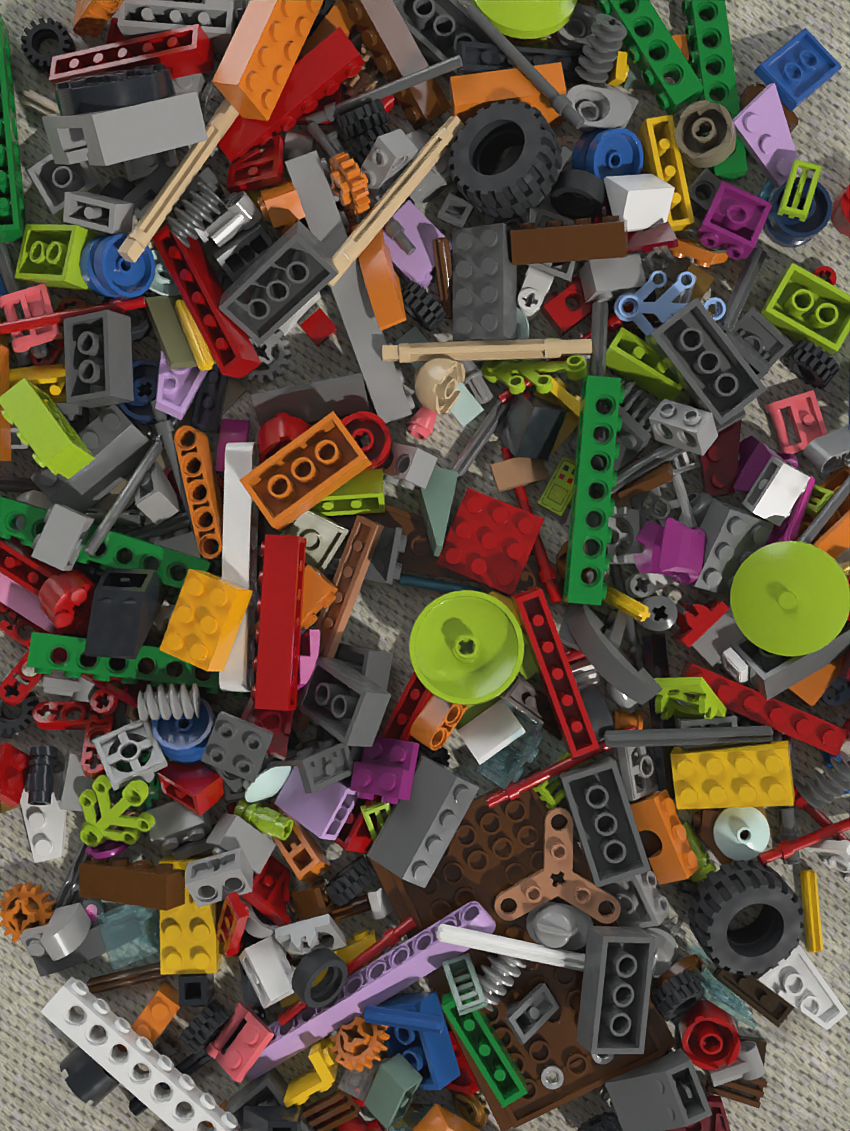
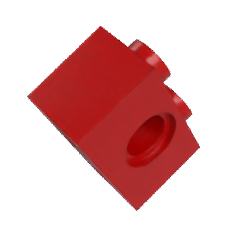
M578 275L573 277L571 282L568 281L565 284L566 289L559 295L555 291L543 301L545 305L541 313L560 337L592 314V304L595 301L586 302L581 279ZM568 298L575 299L578 302V308H568L565 300Z

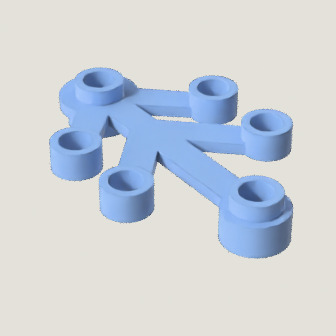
M655 271L649 275L648 281L635 294L624 293L620 295L615 301L614 312L622 321H633L646 337L656 328H653L643 314H654L663 324L671 317L670 314H675L688 304L671 302L683 290L694 285V275L688 271L680 273L676 278V282L655 302H643L654 289L661 288L666 284V274L663 271ZM656 274L662 278L660 285H656L653 282V276ZM683 275L688 276L690 279L688 286L681 283ZM710 298L704 301L703 305L706 309L709 305L715 306L716 312L714 315H711L715 321L724 316L726 306L721 299ZM625 302L632 304L633 308L630 313L625 312L623 309Z

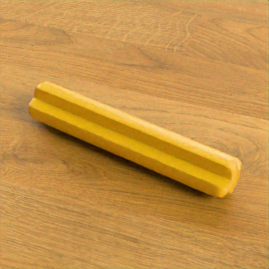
M178 299L175 302L174 308L198 368L201 371L211 370L214 365L211 352L185 301Z
M607 585L606 599L603 600L604 602L640 622L650 617L648 606Z
M804 869L800 871L806 948L810 952H822L823 939L817 873L812 869Z

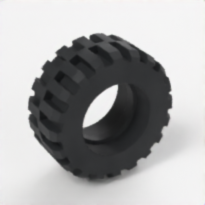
M505 100V104L495 102L488 109L483 107L478 110V114L474 118L469 117L467 119L464 129H459L455 137L457 141L451 147L450 154L452 157L449 159V169L451 170V178L459 191L481 214L486 213L487 216L498 218L499 214L502 218L513 217V213L521 215L526 213V209L530 206L536 207L540 204L539 200L543 196L547 197L551 192V184H555L559 177L557 169H561L562 149L549 123L536 107H531L529 103L523 101L517 103L516 100ZM515 145H524L522 154L512 167L496 175H487L492 161L499 153Z
M744 860L734 861L733 865L726 863L719 866L720 869L716 872L712 870L706 875L708 878L704 882L700 881L697 885V893L692 894L689 902L692 907L688 909L690 929L708 958L718 968H723L726 972L732 974L738 972L739 975H750L751 972L760 974L764 973L766 968L771 967V969L779 966L778 962L783 958L786 960L791 955L790 950L797 947L800 941L798 935L803 933L804 924L802 921H804V910L801 907V901L778 872H775L772 867L766 864L761 865L758 861L749 860L747 864ZM752 904H763L760 915L753 923L739 930H727L731 919L741 909Z

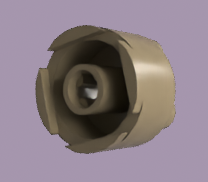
M703 100L690 105L683 111L675 129V139L683 156L689 163L697 168L713 167L722 163L735 150L736 129L730 113L723 105ZM705 132L709 133L707 137L703 136Z

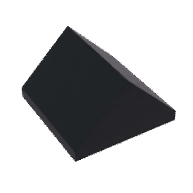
M526 391L515 394L498 439L515 457L548 460L568 410Z

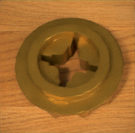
M456 1090L452 1091V1100L459 1116L478 1128L483 1127L488 1122L490 1112L486 1108V1101L480 1097V1093L477 1094L475 1092L471 1095Z

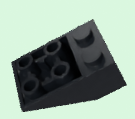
M105 569L94 590L84 650L85 656L123 659L137 658L168 594V590L156 570Z

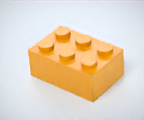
M189 569L159 650L205 671H224L253 591L209 572Z

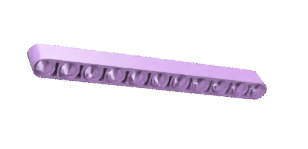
M469 902L353 973L346 979L339 995L329 1004L320 1008L308 1007L284 1026L278 1020L268 1026L275 1035L246 1074V1077L249 1080L257 1079L339 1029L342 1024L349 1023L355 1019V1016L362 1015L367 1005L376 1006L442 966L443 961L455 958L470 949L469 947L440 942L436 938L440 924L492 934L496 927L495 920L479 902Z

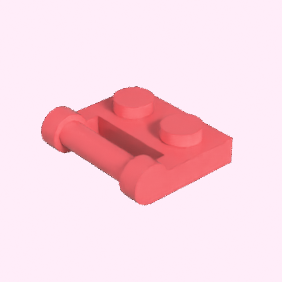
M45 283L0 297V308L5 311L7 321L19 320L15 309L18 304L22 305L25 318L55 313L50 293ZM59 324L29 329L30 334L26 336L23 335V331L11 333L13 338L11 344L13 351L20 353L29 350L30 347L62 338L63 335Z
M814 390L764 406L766 413H770L781 448L778 450L779 453L794 454L803 451L811 441L828 434ZM786 407L798 441L794 445H791L780 410Z
M239 1001L234 1008L236 1012L216 1040L209 1043L205 1051L221 1065L234 1081L241 1083L275 1034L252 1009ZM243 1019H245L247 1023L225 1052L223 1047Z

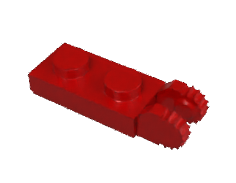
M237 891L225 896L218 922L216 937L219 942H225L223 952L227 957H233L240 952L242 948L241 938L245 931L247 918L249 917L248 906L245 901H241Z

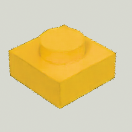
M618 51V56L613 61L614 66L609 71V78L605 82L606 84L615 88L625 82L629 72V65L627 64L628 53Z

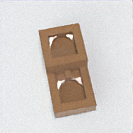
M517 457L490 465L498 493L549 479L544 462L541 459Z

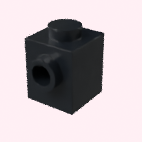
M181 974L178 977L179 1006L203 1007L208 1005L215 995L214 974Z

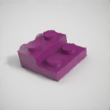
M722 181L701 222L696 237L700 238L701 243L706 247L713 248L718 246L726 250V254L732 259L743 258L746 260L756 245L773 204Z
M375 737L372 747L363 748L361 763L355 762L350 790L357 791L358 798L373 800L374 795L382 796L381 802L398 804L399 799L410 801L419 743Z

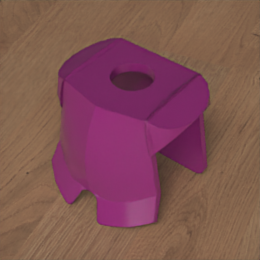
M751 435L739 444L741 457L738 461L737 476L733 488L736 491L748 494L771 456L797 469L798 460L791 453H775Z
M672 518L665 520L664 527L649 521L636 537V541L643 544L645 550L642 553H635L633 555L635 565L640 573L668 575L677 583L690 584L701 574L707 539L706 533L700 527L689 528Z

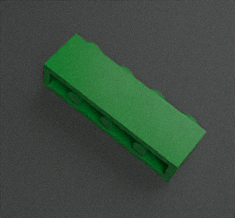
M466 990V991L460 992V993H459V996L464 995V994H466V993H469V992H471V991H470V990ZM451 991L443 995L442 1009L501 1106L504 1108L527 1094L526 1080L483 1009L481 1008L459 1016ZM471 998L462 1001V1005L473 1002L476 999Z

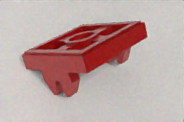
M709 600L704 606L683 603L682 606L686 612L683 615L677 611L676 623L681 628L670 638L677 645L691 647L728 611L729 607L723 601Z

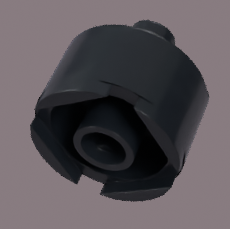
M79 1046L60 1062V1071L62 1072L66 1069L69 1075L65 1079L68 1087L84 1103L92 1100V1106H96L120 1084L118 1080Z

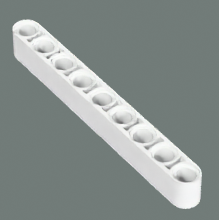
M256 442L227 443L225 448L222 578L250 589L253 593L224 671H219V685L223 692H251L254 686L255 630L252 627L256 624L258 506L239 480L260 465L258 444Z

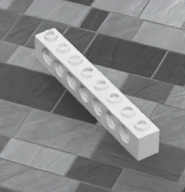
M71 976L40 1011L174 1131H239L241 1125L238 1124L236 1117L232 1113L221 1109L213 1096L209 1093H203L195 1086L194 1080L189 1075L182 1074L177 1070L169 1057L160 1055L146 1037L139 1036L134 1032L129 1022L122 1017L116 1016L104 1000L97 999L90 993L83 981L76 980ZM74 1006L81 1007L85 1015L78 1014ZM95 1025L104 1027L106 1033L98 1032ZM117 1044L124 1045L128 1052H121L117 1048ZM138 1063L145 1064L149 1071L141 1070ZM159 1083H167L170 1086V1090L163 1089ZM180 1102H188L192 1108H184ZM202 1121L211 1122L213 1127L204 1126Z

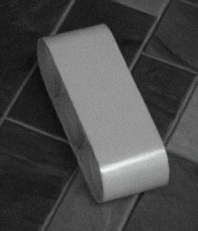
M849 425L818 437L806 446L803 455L822 474L831 473L850 464Z

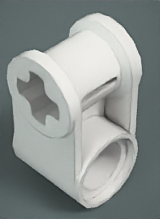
M529 266L517 298V308L526 315L528 322L537 316L555 275Z
M637 571L626 579L625 587L630 597L645 598L675 581L668 575L640 573ZM637 581L644 582V585L641 587L642 590H635V586L638 584Z

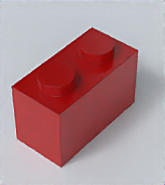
M171 761L168 766L158 771L162 792L199 816L225 796L221 776L215 770L208 769L200 762L181 765Z

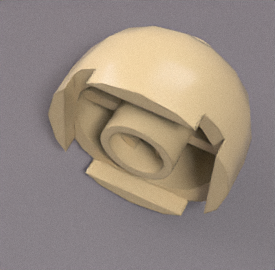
M439 357L430 359L422 367H419L414 375L415 393L419 402L427 409L438 414L440 412L447 413L454 406L461 393L456 391L459 382L464 383V365L450 358Z

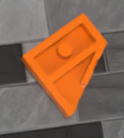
M676 235L679 246L671 248L669 252L670 255L679 258H685V256L694 258L693 263L703 267L729 262L730 260L726 250L706 247L700 241Z

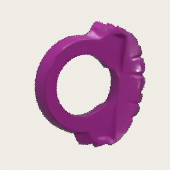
M106 840L96 847L88 846L85 851L88 856L101 859L117 855L131 845L121 841Z

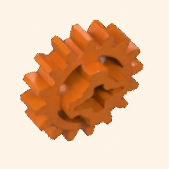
M341 152L332 156L329 159L331 164L329 168L332 172L330 177L334 194L337 195L342 206H345L346 209L349 208L352 215L358 216L370 209V199L367 196L369 195L367 183L369 182L365 173L360 170L353 158L350 159L348 153Z
M32 882L20 883L4 893L5 898L0 900V906L3 907L0 910V916L3 917L0 927L5 926L7 928L4 935L12 934V942L14 943L20 940L19 938L23 930L35 928L38 925H47L55 911L52 910L51 906L56 903V900L49 901L48 896L51 892L49 890L44 893L41 892V884L33 887Z
M363 1014L358 1017L355 1016V1019L345 1025L342 1024L339 1029L335 1030L337 1032L336 1036L330 1038V1041L336 1044L331 1049V1052L337 1055L335 1060L351 1071L355 1069L362 1072L364 1066L371 1069L373 1059L381 1060L380 1050H387L383 1042L390 1038V1035L384 1032L389 1026L367 1023L365 1018H363Z

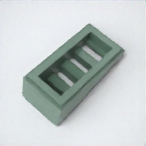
M469 953L443 961L444 973L459 1016L486 1007L487 1002ZM468 971V974L453 979L454 975ZM470 979H471V981H472V982H469V983H466V984H464V985H461V986L456 987V984H458V983H461V982H464V981H467V980H470ZM471 988L475 989V991L459 996L460 992ZM478 996V1000L462 1005V1001Z

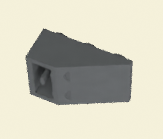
M681 1048L604 1082L622 1131H665L686 1127L712 1115L692 1060Z

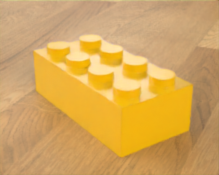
M788 741L742 743L682 749L674 746L670 754L677 809L794 806V787Z
M196 854L183 860H175L173 855H165L159 861V864L169 863L173 864V868L185 870L186 878L187 863L207 858L214 854ZM185 885V904L167 911L160 910L161 975L216 974L222 964V954H219L220 942L216 937L221 915V901L198 907Z

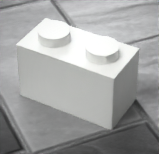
M275 934L247 947L239 956V960L264 1009L294 993L292 990V977L296 968L290 966L286 958V950L276 940Z

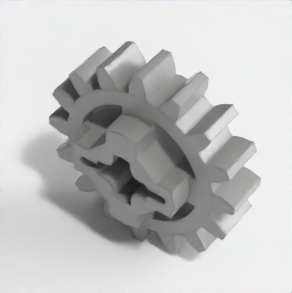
M279 331L276 334L274 332L266 341L259 345L247 334L253 347L256 346L258 349L265 351L266 356L269 358L268 361L265 357L258 356L261 361L258 367H268L269 369L258 371L256 370L258 367H256L249 373V381L253 382L258 377L259 382L264 384L265 378L268 377L272 382H275L274 374L277 373L283 376L284 373L281 368L283 366H290L289 362L285 360V358L292 356L291 351L285 350V348L290 346L289 341H281L284 333ZM279 346V358L276 361L274 359V351Z

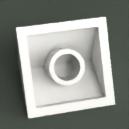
M653 174L610 176L603 179L612 215H620V221H627L628 232L649 230L667 222L675 187Z
M503 699L457 730L479 764L485 762L526 732Z

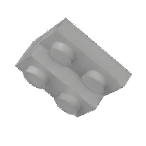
M652 871L600 887L612 894L620 904L621 911L616 920L619 927L645 928L659 926L669 914L668 900L664 896H660L656 888L657 879ZM606 901L612 912V910L614 909L613 903L610 901Z

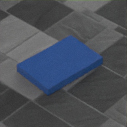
M805 28L761 63L754 73L766 86L775 83L780 101L792 112L831 79L842 66Z

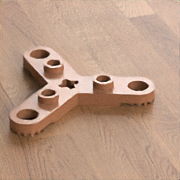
M555 807L545 815L543 869L519 881L496 896L494 907L496 914L501 919L506 921L515 920L557 896L601 923H612L619 917L621 908L618 900L602 888H596L593 882L572 870L573 818L569 811L562 807ZM561 814L566 817L567 823L564 828L555 829L551 826V820L555 815ZM563 872L562 877L565 881L563 883L557 882L556 885L552 884L551 874ZM506 898H511L517 903L515 910L509 913L504 912L500 907L501 902ZM603 901L613 903L614 909L607 916L598 912L599 904Z

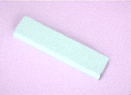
M414 326L394 344L427 343L428 340ZM411 362L410 364L417 370L426 362ZM459 382L456 391L461 393L449 412L463 428L481 414L484 409L464 384Z

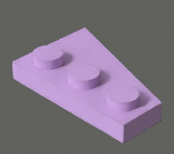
M771 83L732 121L737 136L775 188H779L788 180L794 159L798 160L776 85Z
M161 349L155 409L182 420L208 370L201 371L198 366L170 370Z

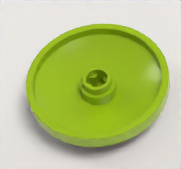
M470 0L471 5H475L502 34L520 39L541 38L560 30L572 17L578 1Z
M780 541L758 549L741 564L731 586V610L739 629L759 648L782 656L806 655L828 645L844 627L850 612V585L842 567L826 551L805 542Z
M461 590L442 595L424 608L412 628L409 651L413 669L420 682L428 691L446 702L458 705H476L499 696L514 681L523 661L524 640L516 617L505 604L486 593Z

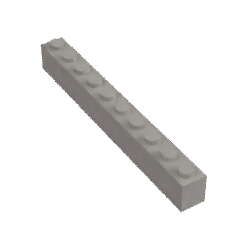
M313 151L285 161L291 181L297 190L308 228L319 239L331 258L348 238L345 228L349 227L344 210L338 211L335 202L339 201V198L334 194L332 185L329 186L326 175H329L330 172L325 158L319 159L317 151ZM355 260L338 282L330 288L375 411L388 425L412 416L411 409L415 408L410 392L405 394L402 383H405L406 380L401 367L395 368L393 361L383 362L382 345L393 344L391 341L386 342L383 332L387 331V329L381 331L378 326L364 283L361 266Z

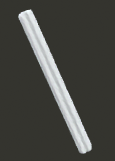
M446 924L438 926L436 938L440 942L584 972L585 954L549 948L544 945Z

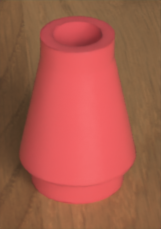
M422 405L407 423L409 426L407 432L419 440L426 441L428 436H432L437 413Z

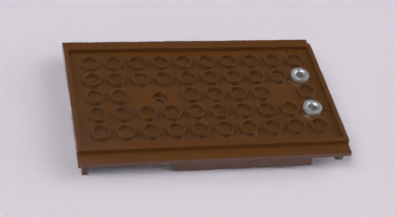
M538 767L512 781L516 783L542 769ZM502 785L473 799L425 888L398 877L369 858L400 923L410 916H413L418 923L415 928L406 934L408 940L465 904L476 901L495 920L496 927L492 933L493 935L538 944L530 937L526 928V919L529 912L515 920L506 921L496 914L494 901L500 892L543 869L545 815L551 809L546 807V801H542L539 798L541 795L539 792H535L530 788L520 793L521 796L512 801L507 799L489 808L485 798L504 789ZM561 814L555 815L551 820V826L555 829L564 828L567 823L565 816ZM573 834L572 870L593 882L585 857ZM563 872L551 874L552 884L556 885L557 882L563 883L565 881L562 877ZM559 896L548 901L572 905ZM506 898L502 901L500 907L504 912L509 913L515 910L517 903L511 898ZM606 901L599 904L598 912L607 916V914L612 913ZM591 917L593 926L619 927L616 920L605 924ZM585 945L584 947L580 948V949H577V950H567V951H572V952H576V953L585 954V953H586V945ZM473 948L460 954L469 953L476 973L484 976L485 973L480 966L484 964L491 967L492 965L487 957L489 955L496 958L499 956L497 953ZM524 959L527 963L526 968L518 966L521 972L520 976L514 977L511 975L514 983L512 986L505 985L507 993L504 996L498 994L500 1002L498 1005L491 1004L493 1011L485 1007L482 1008L526 1080L528 1093L503 1108L447 1018L501 1131L511 1127L515 1129L604 1085L605 1081L666 1054L665 1051L677 1046L666 1022L650 1001L652 996L650 991L644 1054H590L576 1041L583 971ZM443 965L426 975L433 991H437L441 1008L442 996L451 991ZM468 971L454 975L453 979L468 974ZM545 983L559 1008L525 1044H520L505 1020L507 1004L509 1002L521 1001L537 984ZM549 1072L557 1074L554 1079L547 1078Z

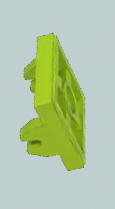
M703 677L654 679L663 688L656 694L655 712L661 713L660 718L662 720H668L672 715L675 718H725L726 707ZM670 690H679V692H669ZM683 693H690L695 697H688ZM676 700H682L690 703V705L681 706Z

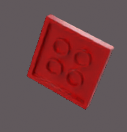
M467 488L436 564L513 596L544 518Z

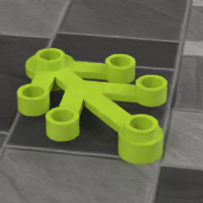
M572 355L567 358V361L541 362L546 358L525 359L520 363H514L519 359L487 360L482 365L481 371L482 375L489 382L497 383L501 381L509 388L512 394H520L525 390L524 378L536 387L537 392L544 394L553 389L552 379L549 375H539L538 373L566 372L568 379L581 380L587 376L588 367L586 360L581 355ZM510 373H519L522 376H512Z
M105 775L98 776L92 783L93 790L85 789L78 797V802L83 808L85 822L81 826L80 838L86 845L96 847L104 843L106 839L134 845L141 836L140 830L148 832L155 824V818L148 812H142L139 817L121 815L131 805L140 806L148 797L149 788L144 781L135 780L129 782L122 791L123 797L113 807L111 806L108 793L112 785L109 778ZM97 801L102 816L99 820H97L94 809ZM115 825L126 828L124 831L109 829L108 827Z

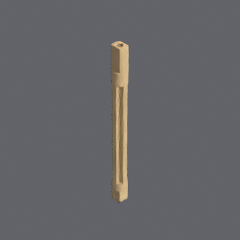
M226 98L205 127L208 140L194 143L144 215L118 249V253L125 261L133 263L137 261L188 185L239 115Z
M450 116L445 124L436 131L331 257L339 273L327 284L328 286L333 287L452 145L459 129L463 130L465 127L458 116Z
M560 338L382 345L383 362L399 361V363L427 362L430 359L439 357L450 358L455 361L561 358V356L590 355L592 353V339L561 340Z

